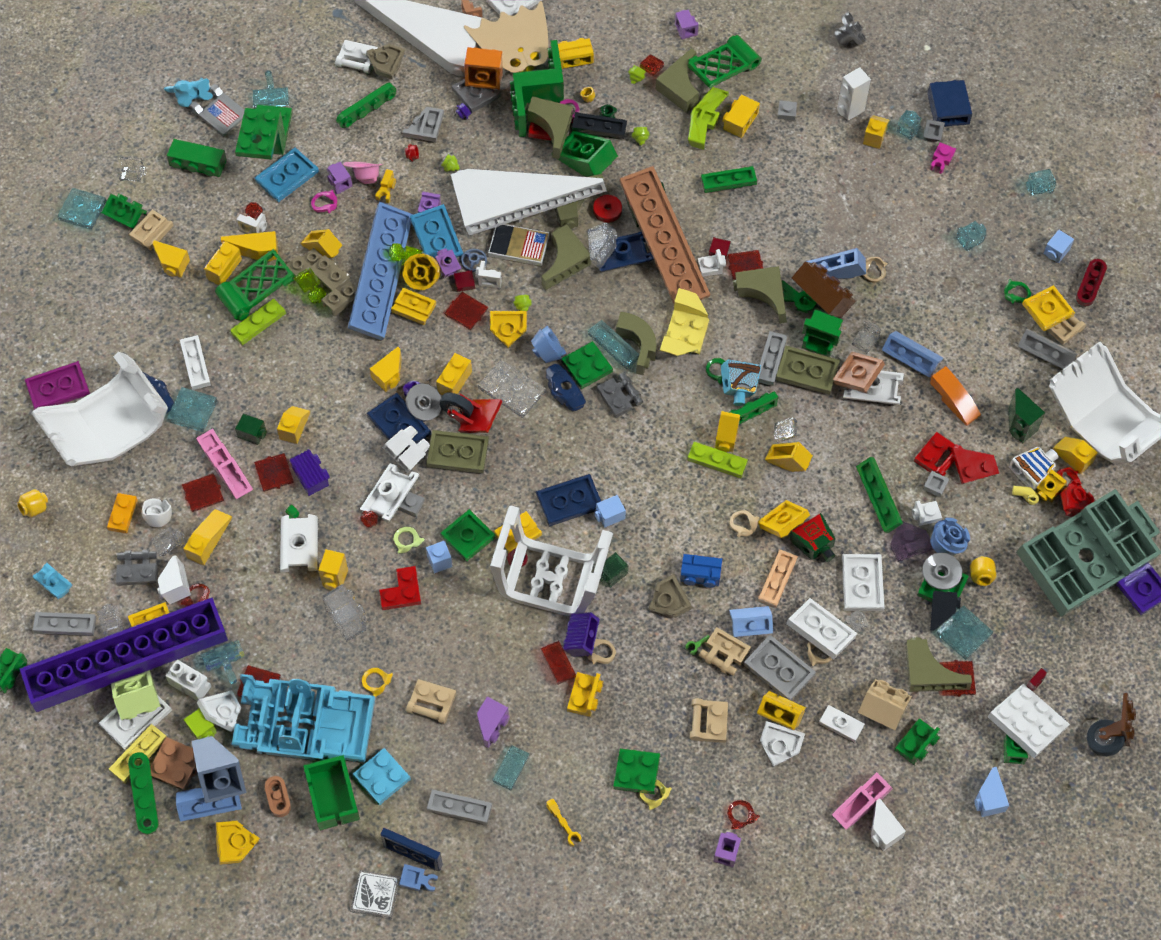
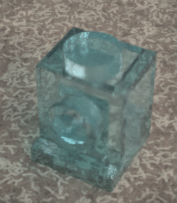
M906 110L899 119L896 132L912 140L921 128L922 118L916 112ZM907 125V126L910 127L911 129H910V131H909V130L905 129L904 127Z
M1050 169L1030 173L1026 182V188L1032 195L1043 194L1047 191L1051 194L1056 186V180Z
M974 221L963 228L960 227L956 239L968 251L984 242L986 228L983 224H978Z

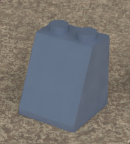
M212 736L191 741L205 803L247 793L239 760Z

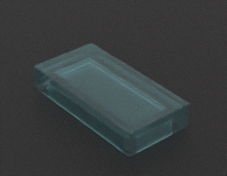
M511 745L493 778V782L512 790L530 753Z

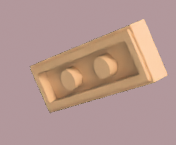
M779 549L758 598L759 602L777 608L798 556Z

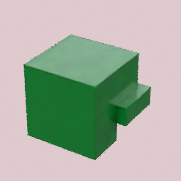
M815 310L811 319L806 318L802 334H805L802 348L830 357L834 347L840 341L843 320Z

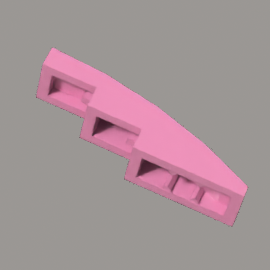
M213 429L196 438L205 455L236 500L253 490L238 464L231 457Z

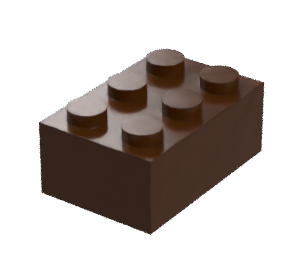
M805 261L791 279L829 315L842 318L856 302L852 298L853 293L847 288L843 289L839 285L841 282L836 277H830L827 274L828 270L823 265Z

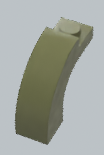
M620 312L616 326V336L630 339L639 346L640 354L636 374L644 375L645 369H649L650 361H655L657 343L652 328L640 317Z

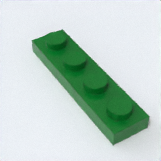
M869 457L857 465L856 468L883 531L890 533L902 525L903 522L875 458Z

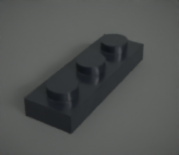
M575 112L572 131L624 139L627 120Z

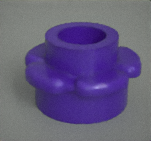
M464 103L456 106V113L461 119L464 117L468 119V116L472 114Z

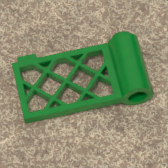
M733 35L727 40L726 44L700 57L694 56L688 59L687 66L711 88L747 69L750 71L756 69L761 63L762 58L739 35ZM726 50L730 56L721 55V52ZM715 58L718 59V62H711L708 59ZM720 60L730 61V64H721ZM732 62L739 63L741 66H732ZM695 65H705V68H697ZM707 66L715 67L717 71L707 70ZM719 68L729 70V72L721 73L719 72ZM706 75L715 76L716 79L710 81Z
M272 249L231 281L221 283L215 289V294L235 320H244L249 316L250 309L282 285L286 287L294 281L292 278L295 275L277 252ZM275 256L277 259L276 265H267L268 260ZM262 269L261 277L252 276L253 271ZM266 269L274 270L273 277H265ZM278 270H286L288 272L283 278H277ZM241 280H247L246 288L238 287L236 284ZM251 280L260 281L258 289L250 288ZM272 281V285L268 289H262L263 282ZM249 292H257L256 298L249 302Z

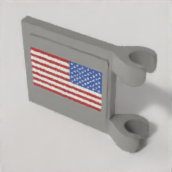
M213 84L210 89L216 99L204 109L196 101L190 104L191 112L201 117L222 136H225L242 121L244 109L223 93L216 84Z

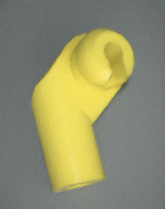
M1013 486L1012 495L1022 496L1031 505L1038 503L1039 496L1031 487Z

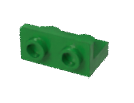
M118 193L117 196L110 194L101 213L134 229L141 214L147 213L146 210L142 209L143 205L136 201L128 202V197Z
M6 648L1 654L0 692L5 694L8 689H11L15 684L16 677L21 673L20 668L27 666L28 660L23 653L17 654Z
M919 718L894 751L913 765L918 760L922 762L928 754V747L930 745L934 747L940 739V736H938L940 728L936 727V729H933Z

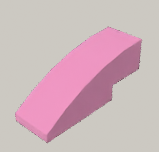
M876 772L832 816L847 830L875 806L878 799L882 800L893 788Z

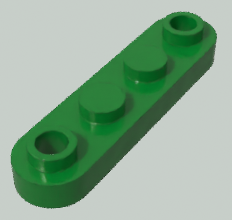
M392 83L384 84L342 111L337 116L336 123L341 128L350 127L360 118H364L374 109H378L388 100H392L396 95V87Z
M137 752L132 754L128 760L137 827L141 833L151 835L157 831L159 820L150 761L146 754ZM137 759L142 760V764L140 766L135 765V761ZM146 820H151L149 827L144 826Z

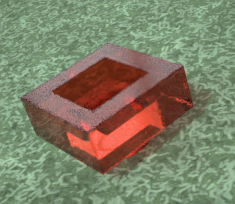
M651 54L640 63V68L652 76L664 67V61Z

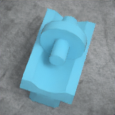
M48 563L32 576L57 599L63 598L72 587V584Z

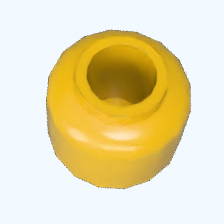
M33 489L19 497L17 506L23 516L26 515L31 518L46 511L48 499L45 493H40L37 489Z
M984 556L974 559L970 564L972 581L980 586H988L995 581L997 577L995 562Z

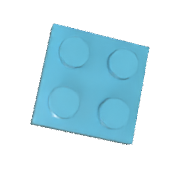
M385 748L353 773V777L378 805H381L411 780L410 776Z

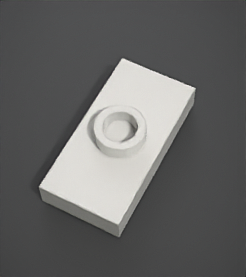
M828 705L819 721L820 725L854 743L865 725Z

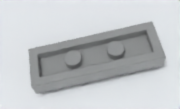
M1026 329L1018 347L1062 369L1074 362L1078 355L1029 329Z
M769 331L760 362L759 383L774 386L787 335Z
M36 612L33 632L37 634L94 636L96 616L95 614Z
M432 789L427 811L487 825L492 803Z

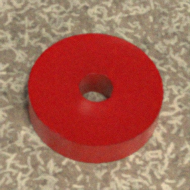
M602 195L594 202V215L602 222H614L622 214V203L613 195Z

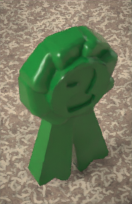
M784 280L781 281L784 302H794L797 310L804 313L814 310L817 302L805 291L798 292Z

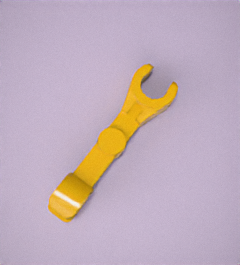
M548 800L546 807L554 817H557L559 824L568 834V844L574 847L571 838L577 837L579 842H581V835L578 832H572L566 819L562 817L555 800Z

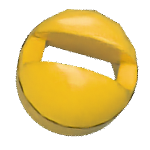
M585 87L580 92L585 102H592L595 98V92L592 87Z

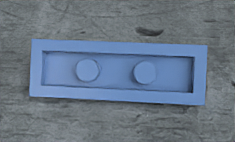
M897 331L889 335L882 348V351L928 377H932L936 367L943 360V357Z
M201 787L176 793V806L180 821L242 809L239 795L205 803Z

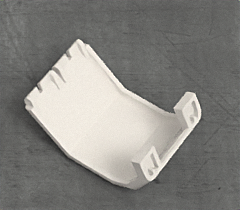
M1098 342L1089 351L1075 360L1076 362L1069 364L1062 370V373L1059 372L1050 379L1049 387L1070 428L1096 450L1099 456L1113 464L1120 465L1132 462L1161 439V412L1160 414L1154 412L1126 386L1108 348L1101 342Z
M121 352L115 354L113 357L120 365L119 373L108 384L76 403L38 407L32 411L33 417L40 424L47 437L50 438L56 450L60 452L59 454L67 465L77 466L112 461L147 440L162 426L168 407L136 362L128 355Z

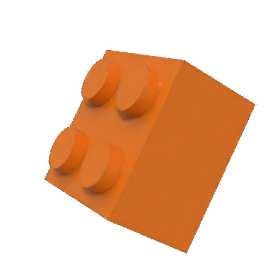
M467 47L464 64L465 86L500 90L503 73L502 51Z

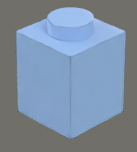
M1058 230L1047 243L1044 255L1059 263L1071 249L1074 239Z
M618 495L596 503L594 514L597 521L602 522L605 528L624 520L626 510Z
M445 541L426 547L427 558L434 574L453 567L452 558Z

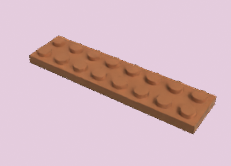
M654 166L620 178V184L673 304L675 303L679 288L696 293L700 300L710 297L711 294Z

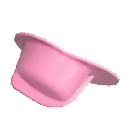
M366 162L343 163L344 166L352 167L355 178L363 184L375 183L379 176V165H383Z

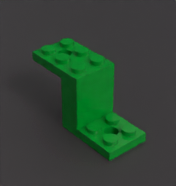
M551 40L550 48H547V70L512 73L513 80H510V97L515 119L514 126L515 130L519 131V137L526 136L525 107L527 103L531 102L532 97L557 103L564 100V80L557 40Z
M257 105L256 109L245 108L235 150L236 156L272 160L273 154L283 155L293 113L292 108Z

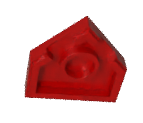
M1077 477L1071 480L1061 492L1063 509L1066 516L1069 517L1079 514L1086 506L1095 501L1093 495L1090 492L1087 493L1082 488V483Z

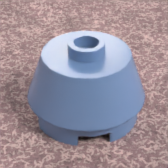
M548 325L543 329L540 328L531 340L535 347L532 349L538 359L541 357L545 363L560 360L566 354L564 347H561L558 338Z
M945 518L935 524L930 542L937 553H946L953 556L966 550L970 541V534L966 527L963 529L956 523L958 520Z

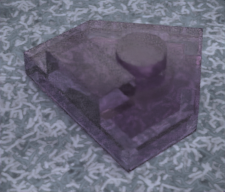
M902 521V525L897 527L890 543V547L898 562L933 550L927 531Z

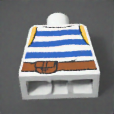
M1035 447L1014 457L1009 468L1026 487H1031L1036 492L1037 486L1047 476L1051 469L1055 470L1056 465L1053 461L1058 459V455L1053 449L1044 453L1040 447Z

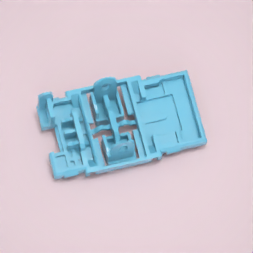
M240 675V679L244 684L241 704L251 705L248 726L235 724L232 739L233 747L249 750L254 748L257 749L258 754L266 752L267 755L309 760L317 758L322 761L325 758L330 759L344 755L345 760L366 761L375 696L354 694L350 691L342 690L337 692L334 686L309 684L301 679H291L290 681L270 679L269 683H264V681L255 680L252 675ZM311 689L317 690V695ZM285 706L288 716L278 717V712L283 713ZM313 716H316V721L310 719H312ZM277 721H289L292 722V727H284V725L279 726L276 724ZM299 723H308L315 726V729L310 730L309 736L307 729H301L298 726Z

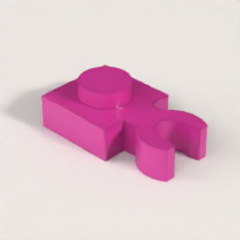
M940 142L933 155L932 160L934 161L931 163L930 170L938 166L940 167L939 173L942 174L945 165L949 166L956 148Z

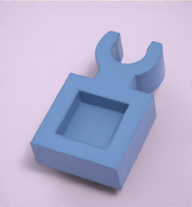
M404 864L399 886L416 891L420 890V886H424L427 891L433 892L435 887L430 886L428 881H437L438 876L434 874L424 876L425 869Z

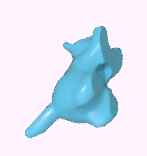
M207 78L191 82L181 80L176 82L174 86L164 88L169 93H175L178 104L182 107H189L194 99L209 100L213 97L212 93L208 92L211 85Z

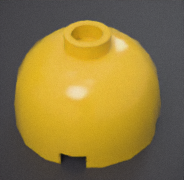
M415 254L410 256L404 263L403 278L410 288L417 290L429 289L435 285L440 277L438 262L428 254Z

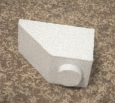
M176 555L172 556L158 578L159 588H157L161 599H165L169 605L191 595L184 565Z
M878 799L874 806L871 839L877 847H881L884 851L902 839L906 831L882 800Z

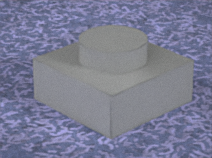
M780 100L778 119L795 121L797 102Z
M927 119L923 137L941 140L945 123Z
M931 471L923 490L941 497L949 478Z
M408 492L399 506V510L417 517L425 500L419 495Z

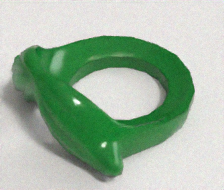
M1011 279L1008 280L1004 289L1007 301L1012 302V304L1015 302L1023 303L1025 299L1031 297V291L1025 283L1012 281ZM1021 286L1027 291V297L1021 298L1017 295L1009 294L1008 291Z
M714 358L707 363L706 373L711 379L721 384L723 383L722 375H713L709 368L715 363L722 365L725 360Z

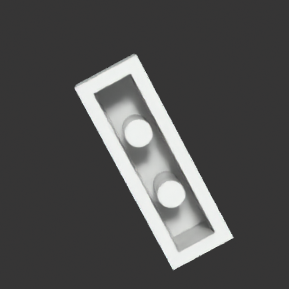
M860 67L845 75L842 79L837 109L839 114L844 116L847 121L865 111L871 79Z

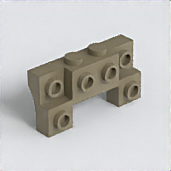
M313 248L303 257L298 255L286 264L295 275L298 283L310 274V278L328 294L321 299L322 305L324 307L328 306L332 310L334 317L354 304L357 288L350 282L349 274L345 270L342 271L338 268L337 263L333 259L330 260L327 256H322Z

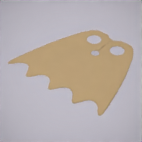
M539 1L537 8L534 10H529L521 5L518 13L514 16L501 12L500 18L496 22L482 18L480 27L475 29L464 25L465 30L482 49L502 51V67L512 73L522 71L529 65H541L547 60L548 30L542 1ZM522 47L524 51L518 52V48ZM532 52H539L541 58L539 60H532L530 54ZM517 58L521 61V64L518 67H512L510 60Z

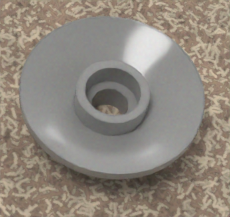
M417 384L407 393L406 405L409 412L415 418L422 421L432 420L441 411L439 405L441 396L433 386ZM419 401L424 403V407L420 405Z
M936 553L929 556L924 562L922 569L923 577L930 586L940 590H947L955 587L960 582L962 567L959 561L952 555ZM942 572L945 576H940L938 573Z

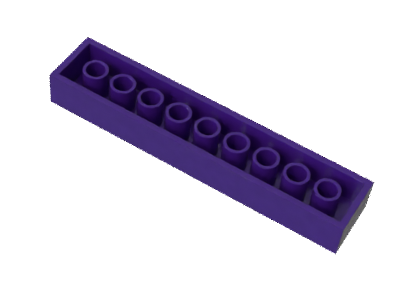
M209 598L20 668V672L31 705L36 712L111 685V683L228 641L214 600Z

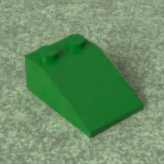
M573 131L565 139L558 160L581 175L590 177L602 174L618 155L611 140Z

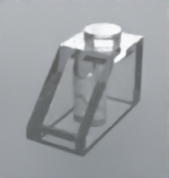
M608 223L587 229L590 260L598 268H602L617 247V232Z

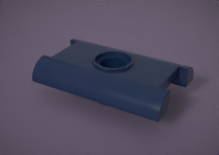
M637 232L593 243L594 253H599L601 264H599L600 273L654 260L651 252L647 253L644 243L646 240L643 233Z

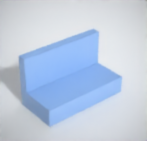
M769 606L729 610L734 637L773 633L772 613Z

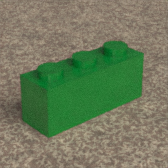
M173 139L167 153L169 166L176 169L189 170L193 173H203L208 176L220 177L227 161L225 150L178 139Z

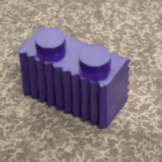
M310 449L289 460L292 470L308 496L329 486L328 479H330L327 470L325 468L321 469L319 465L321 461L318 455H313Z
M592 612L570 614L571 618L567 624L568 632L563 642V649L572 657L592 656L600 619Z

